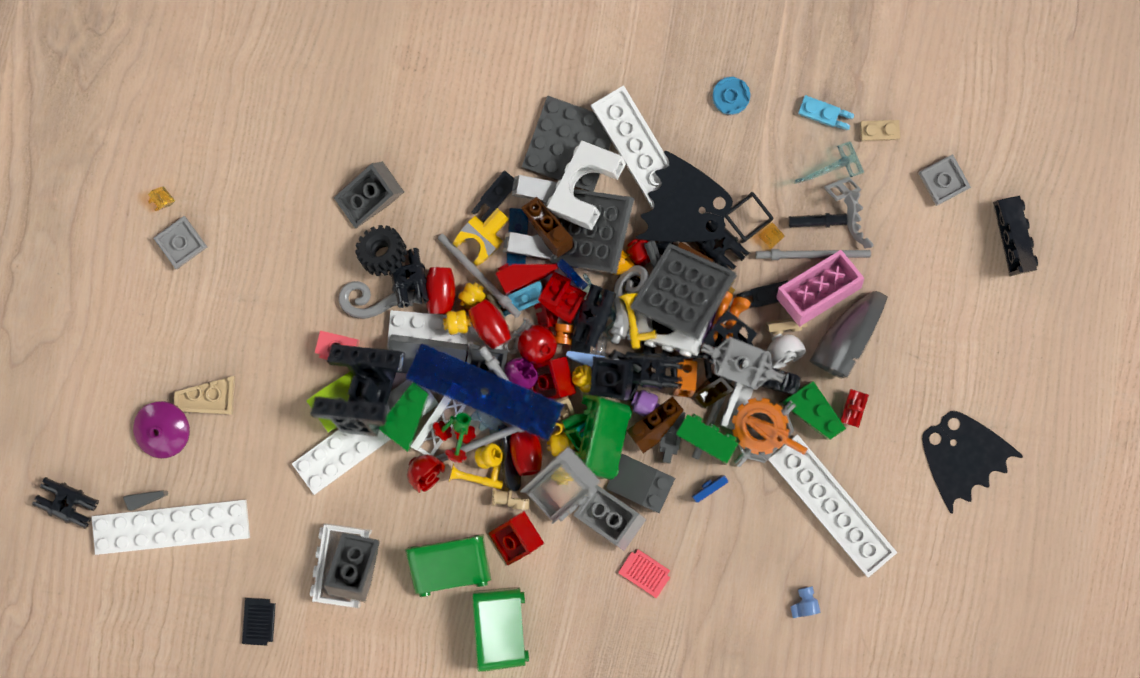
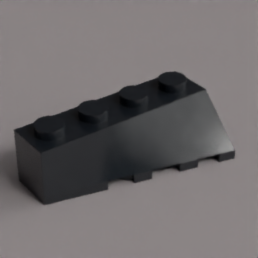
M1019 195L993 202L1009 275L1015 276L1036 271L1038 259L1032 249L1034 248V241L1028 232L1030 224L1029 220L1025 218L1024 200H1021Z

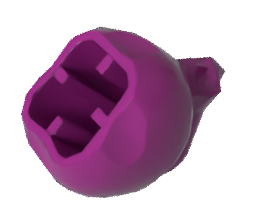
M523 357L510 360L506 364L504 373L523 401H525L526 391L535 385L538 380V373L531 362H528Z

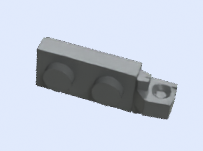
M682 412L660 440L659 452H664L663 463L671 464L672 454L677 455L681 438L676 433L685 419L686 412Z

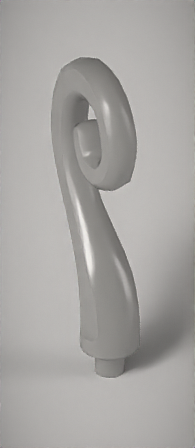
M632 266L628 271L621 274L615 283L613 292L617 293L614 299L616 320L611 330L613 335L611 342L618 344L620 339H625L629 329L627 308L625 302L619 296L624 295L625 286L628 294H639L649 277L648 271L642 266ZM634 276H640L639 285L634 287V282L630 279Z
M353 281L344 285L338 298L342 310L349 316L359 319L377 316L397 305L396 293H392L379 303L366 309L352 306L349 302V294L353 290L358 289L362 292V297L355 299V304L357 305L367 304L371 297L368 286L360 281ZM407 291L410 302L409 306H413L414 303H417L415 291Z

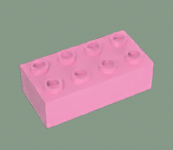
M839 250L779 287L777 299L800 327L860 290L864 277L844 252Z

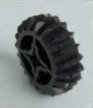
M772 367L774 371L785 374L784 378H782L783 381L780 382L771 378L761 385L775 391L796 394L800 387L801 378L796 374Z

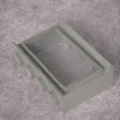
M567 447L520 492L527 493L537 506L553 521V524L558 519L563 521L578 505L580 506L597 491L595 487L601 481Z

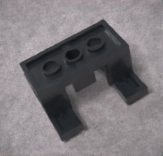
M332 344L327 359L328 364L348 367L354 375L348 391L349 399L347 402L341 397L336 399L316 396L310 415L315 418L331 419L342 433L377 437L380 426L385 425L390 408L387 402L396 372H401L405 353L396 350Z

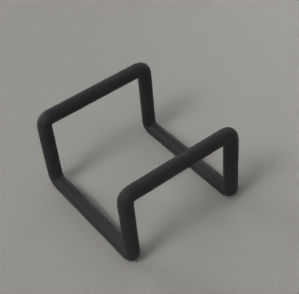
M751 192L732 207L731 211L724 217L741 237V243H745L774 219L754 192ZM753 197L769 219L745 237L728 215Z
M704 353L698 354V356L691 354V357H687L684 355H678L673 357H683V359H699L703 358L702 356ZM710 355L707 359H704L705 376L707 379L712 377L711 364L708 362ZM670 368L671 376L677 377L676 369Z

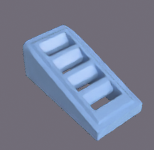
M567 351L566 353L567 358L582 365H588L591 368L593 367V356L605 357L574 351Z

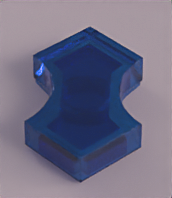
M563 259L556 263L565 275L581 290L588 286Z

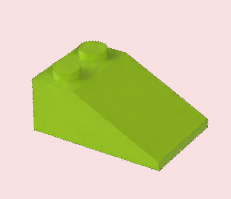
M351 371L310 397L306 402L311 409L316 396L336 399L341 397L348 402V391L354 375ZM318 418L327 432H332L338 428L331 419Z

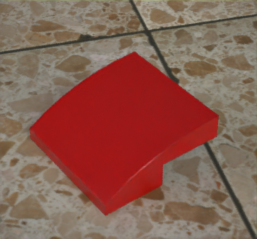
M554 272L538 300L552 313L571 323L582 305L581 302L586 298L587 292L570 285L571 279Z

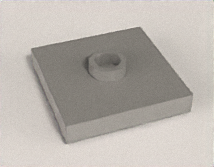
M953 154L918 173L936 206L971 188Z
M183 216L153 238L175 269L180 268L208 247L186 216Z

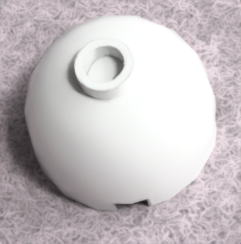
M789 334L774 336L772 338L773 342L769 344L767 352L771 353L772 367L777 369L788 366L786 363L792 360L795 362L806 353L805 346L800 339Z

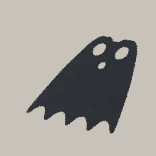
M664 151L669 160V166L655 171V174L661 180V187L656 191L648 193V196L654 202V208L647 213L641 214L642 219L648 224V229L643 234L637 235L636 238L666 242L707 241L722 236L726 226L724 217L731 211L732 197L705 173L678 156ZM721 197L725 200L726 204L723 209H716L714 207L713 201L716 198ZM704 207L706 210L703 214L699 213V208ZM709 220H714L718 223V229L715 232H709L706 229V223Z
M958 411L948 412L942 417L939 425L929 427L922 435L923 448L932 476L951 514H953V504L956 499L961 498L968 502L972 501L971 491L975 485L990 487L989 475L991 472L1007 473L1006 460L1009 457L1023 458L1019 451L992 430ZM956 418L959 420L960 427L957 430L949 428L948 422L950 419ZM933 433L940 434L942 439L940 444L933 445L929 440L930 435ZM952 439H955L957 441V444L955 446H952L950 444V441Z

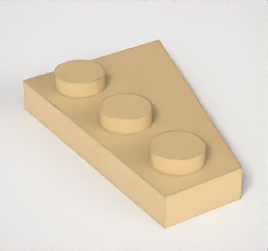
M235 376L176 391L174 405L183 412L233 414Z

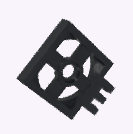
M726 309L704 337L703 341L714 348L718 347L714 342L715 331L722 335L723 340L720 344L727 339L728 333L734 335L733 339L741 341L738 338V333L744 327L747 332V340L744 343L750 345L758 333ZM728 320L736 321L731 329H726L721 323ZM704 353L702 357L707 359L710 354ZM714 357L709 359L708 362L710 364L714 362Z

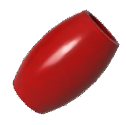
M430 267L426 276V290L429 301L426 303L428 313L447 314V312L452 310L455 300V279L452 269L447 267Z
M485 299L468 310L475 331L490 348L495 349L511 339L506 320L490 301Z
M531 426L524 432L520 433L518 431L511 434V457L519 475L529 476L540 473L542 449L535 429Z

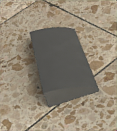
M391 334L389 350L403 351L405 353L404 362L399 373H417L422 376L463 381L468 344Z

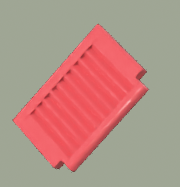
M639 549L636 553H630L618 572L655 598L659 596L670 579L668 576L669 569Z

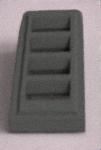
M162 490L127 495L123 499L128 510L133 511L168 496V491Z

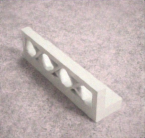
M747 359L744 360L740 369L748 367L749 362ZM738 382L734 384L735 389L731 392L719 424L731 430L735 429V423H732L733 415L737 416L739 412L737 408L742 403L744 405L749 403L748 400L751 398L754 390Z
M453 382L411 447L422 454L434 456L443 440L439 439L436 444L435 439L439 437L434 435L433 424L438 422L441 416L445 424L449 421L445 420L444 416L447 408L454 407L456 415L462 413L474 395ZM460 390L468 397L464 403L456 404L455 395ZM433 439L434 448L431 453L421 448L426 440Z

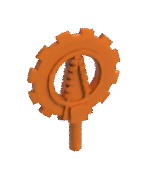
M751 398L748 400L749 403L746 405L742 403L737 408L739 412L737 416L733 415L732 423H735V429H732L734 437H738L740 440L739 445L741 447L751 449L753 454L765 452L766 455L773 453L772 449L776 447L779 449L785 444L803 455L806 454L808 448L788 437L789 429H786V423H789L788 417L783 415L781 412L783 408L776 403L774 405L767 398H762V400ZM754 413L767 414L772 419L773 423H770L768 421L766 422L765 420L758 419L751 415ZM747 424L765 439L759 440L750 435Z

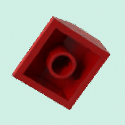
M566 357L533 365L538 373V380L530 389L534 405L576 394Z
M525 511L488 533L508 566L545 544Z

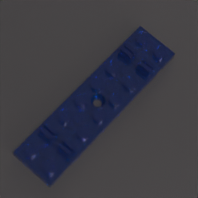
M421 343L405 378L408 381L547 441L550 440L564 408L562 403L544 397L539 393L444 352L442 353ZM483 388L488 389L489 392L487 395L481 394V390Z

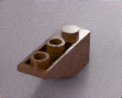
M538 197L522 206V210L556 258H559L573 248V238Z
M672 396L626 431L644 454L659 443L684 410Z

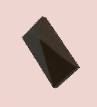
M712 374V377L706 379L695 391L694 397L704 408H707L733 392L735 388L725 377Z

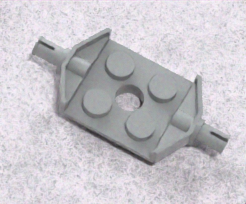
M732 337L727 338L715 348L704 343L701 350L714 357L715 374L753 389H757L771 378L782 382V378L785 376V374L778 373L772 369L771 353L769 351H764ZM741 358H745L749 362L748 367L745 369H740L737 366V362Z
M791 400L781 410L783 415L788 417L789 423H786V429H789V436L794 432L788 415L796 407L793 404L788 408L793 403ZM757 413L755 416L758 419L773 423L767 414ZM747 424L750 435L759 440L765 439ZM740 446L741 455L734 462L737 464L741 460L737 465L739 467L747 459L765 463L773 453L765 455V452H759V454H753L751 449L747 447L744 449Z

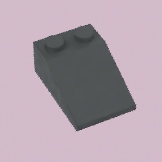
M384 162L370 164L338 193L334 199L352 225L358 228L392 204L404 193V190Z
M621 454L618 475L609 481L606 489L660 514L676 478Z
M342 532L324 584L329 595L366 602L372 583L379 540Z

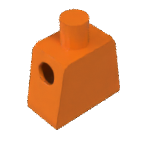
M693 358L684 359V362L678 363L684 364L682 370L676 369L677 377H682V382L675 383H682L681 389L674 388L673 396L692 398L696 391L698 362L693 361Z

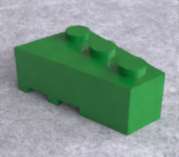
M810 381L798 389L796 394H791L779 402L785 407L791 400L793 403L788 408L793 404L796 405L791 412L827 440H831L846 430L814 381Z
M412 382L387 415L385 425H381L379 429L407 452H410L430 395L415 382Z
M694 413L692 416L687 414L676 435L727 465L739 444L736 442L737 438L729 433L723 435L718 432L720 428L711 423L709 425L702 423L703 419Z

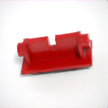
M541 302L534 305L535 309L542 308V312L536 313L539 325L549 328L557 324V315L548 310Z

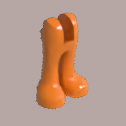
M728 291L716 310L711 329L726 309H728L733 297ZM735 297L732 300L730 312L738 318L740 313L748 310L751 302L743 297ZM728 320L725 325L723 323L721 325L726 329H731L736 321ZM717 331L714 333V342L719 334ZM728 333L726 338L732 337L733 334Z

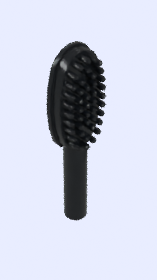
M505 424L498 425L499 431L506 428ZM508 436L501 438L504 454L501 469H503L502 475L504 476L503 479H505L506 487L509 490L517 491L521 487V476L514 466Z

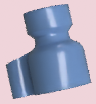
M813 586L798 589L802 601L790 607L792 617L798 618L821 613L818 600L813 597Z

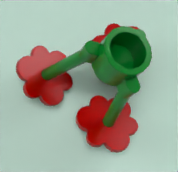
M458 413L456 417L451 416L446 424L443 421L433 424L434 434L443 441L452 437L450 425L453 424L454 433L457 435L456 439L458 440L456 448H451V450H446L445 454L449 460L456 463H461L467 459L466 452L460 450L462 442L468 444L471 442V439L476 438L475 428L471 425L469 426L471 417L466 413Z

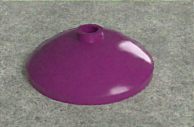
M156 401L147 404L138 412L134 420L133 432L137 444L146 454L164 459L175 456L184 449L189 440L190 427L187 417L179 407L170 402ZM155 429L158 430V432H159L158 435H156V434L154 433V430H155Z

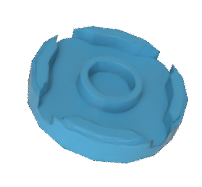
M726 77L720 80L714 87L712 94L713 103L717 110L727 115H735L744 111L749 104L751 96L747 84L737 77Z

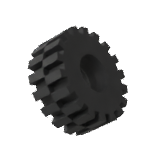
M378 225V229L371 227L369 233L366 230L364 232L365 236L359 237L360 243H356L357 250H355L357 259L371 275L375 273L376 276H381V273L386 276L389 271L394 273V268H400L402 266L400 262H405L406 258L404 255H407L406 244L394 228L391 229L390 226L386 225L384 228L382 225ZM388 247L385 254L375 256L379 249Z

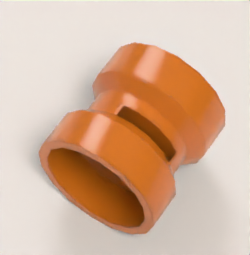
M555 324L557 344L572 345L571 333L574 330V326Z

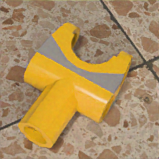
M498 208L484 222L474 216L462 228L453 245L457 248L462 242L464 243L467 240L477 241L480 244V252L474 264L479 266L491 257L504 242L496 234L508 222L509 218Z

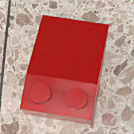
M507 263L498 268L496 275L508 296L557 272L558 266L557 264H512L509 266Z

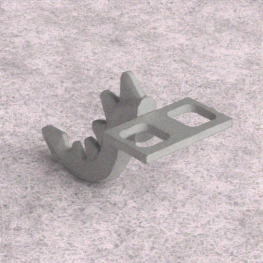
M850 177L825 186L824 189L836 201L845 198L847 226L852 237L862 244L864 249L872 248L874 246L868 238H863V232H858L861 229V226L856 223L861 221L858 212L863 209V206L858 203L861 191L858 185ZM850 182L856 189L849 190L844 183ZM836 187L842 195L836 196L830 189Z

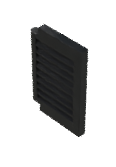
M245 598L242 644L267 646L268 642H273L276 603H270L271 599Z

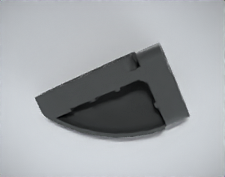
M873 291L850 306L822 337L810 362L840 379L848 378L856 364V361L853 359L861 357L880 319L888 296L879 291Z

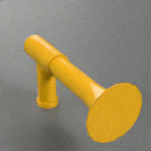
M637 293L619 296L625 302L627 308L632 349L641 348L640 341L656 339L657 337L655 330L641 334L638 333L635 311L630 308L638 295Z
M453 463L448 483L453 479H463L501 490L503 481L497 479L502 463L499 466L493 467L490 478L462 472Z

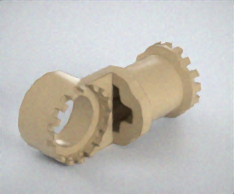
M493 488L492 506L500 504L512 507V509L529 510L530 499L512 498V490L497 491Z

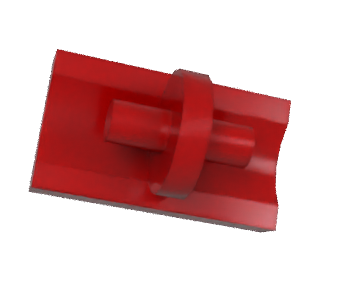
M853 389L849 390L840 419L842 423L859 428L869 394Z

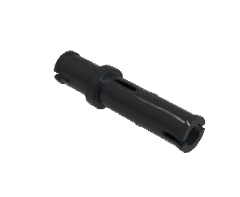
M847 213L789 216V228L847 226Z

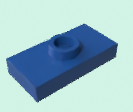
M722 475L713 482L711 480L701 485L703 489L692 495V498L696 503L700 502L727 484L728 479L725 475Z

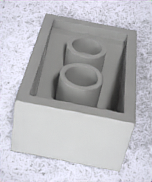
M597 485L595 487L597 491L579 506L574 516L625 551L646 519Z

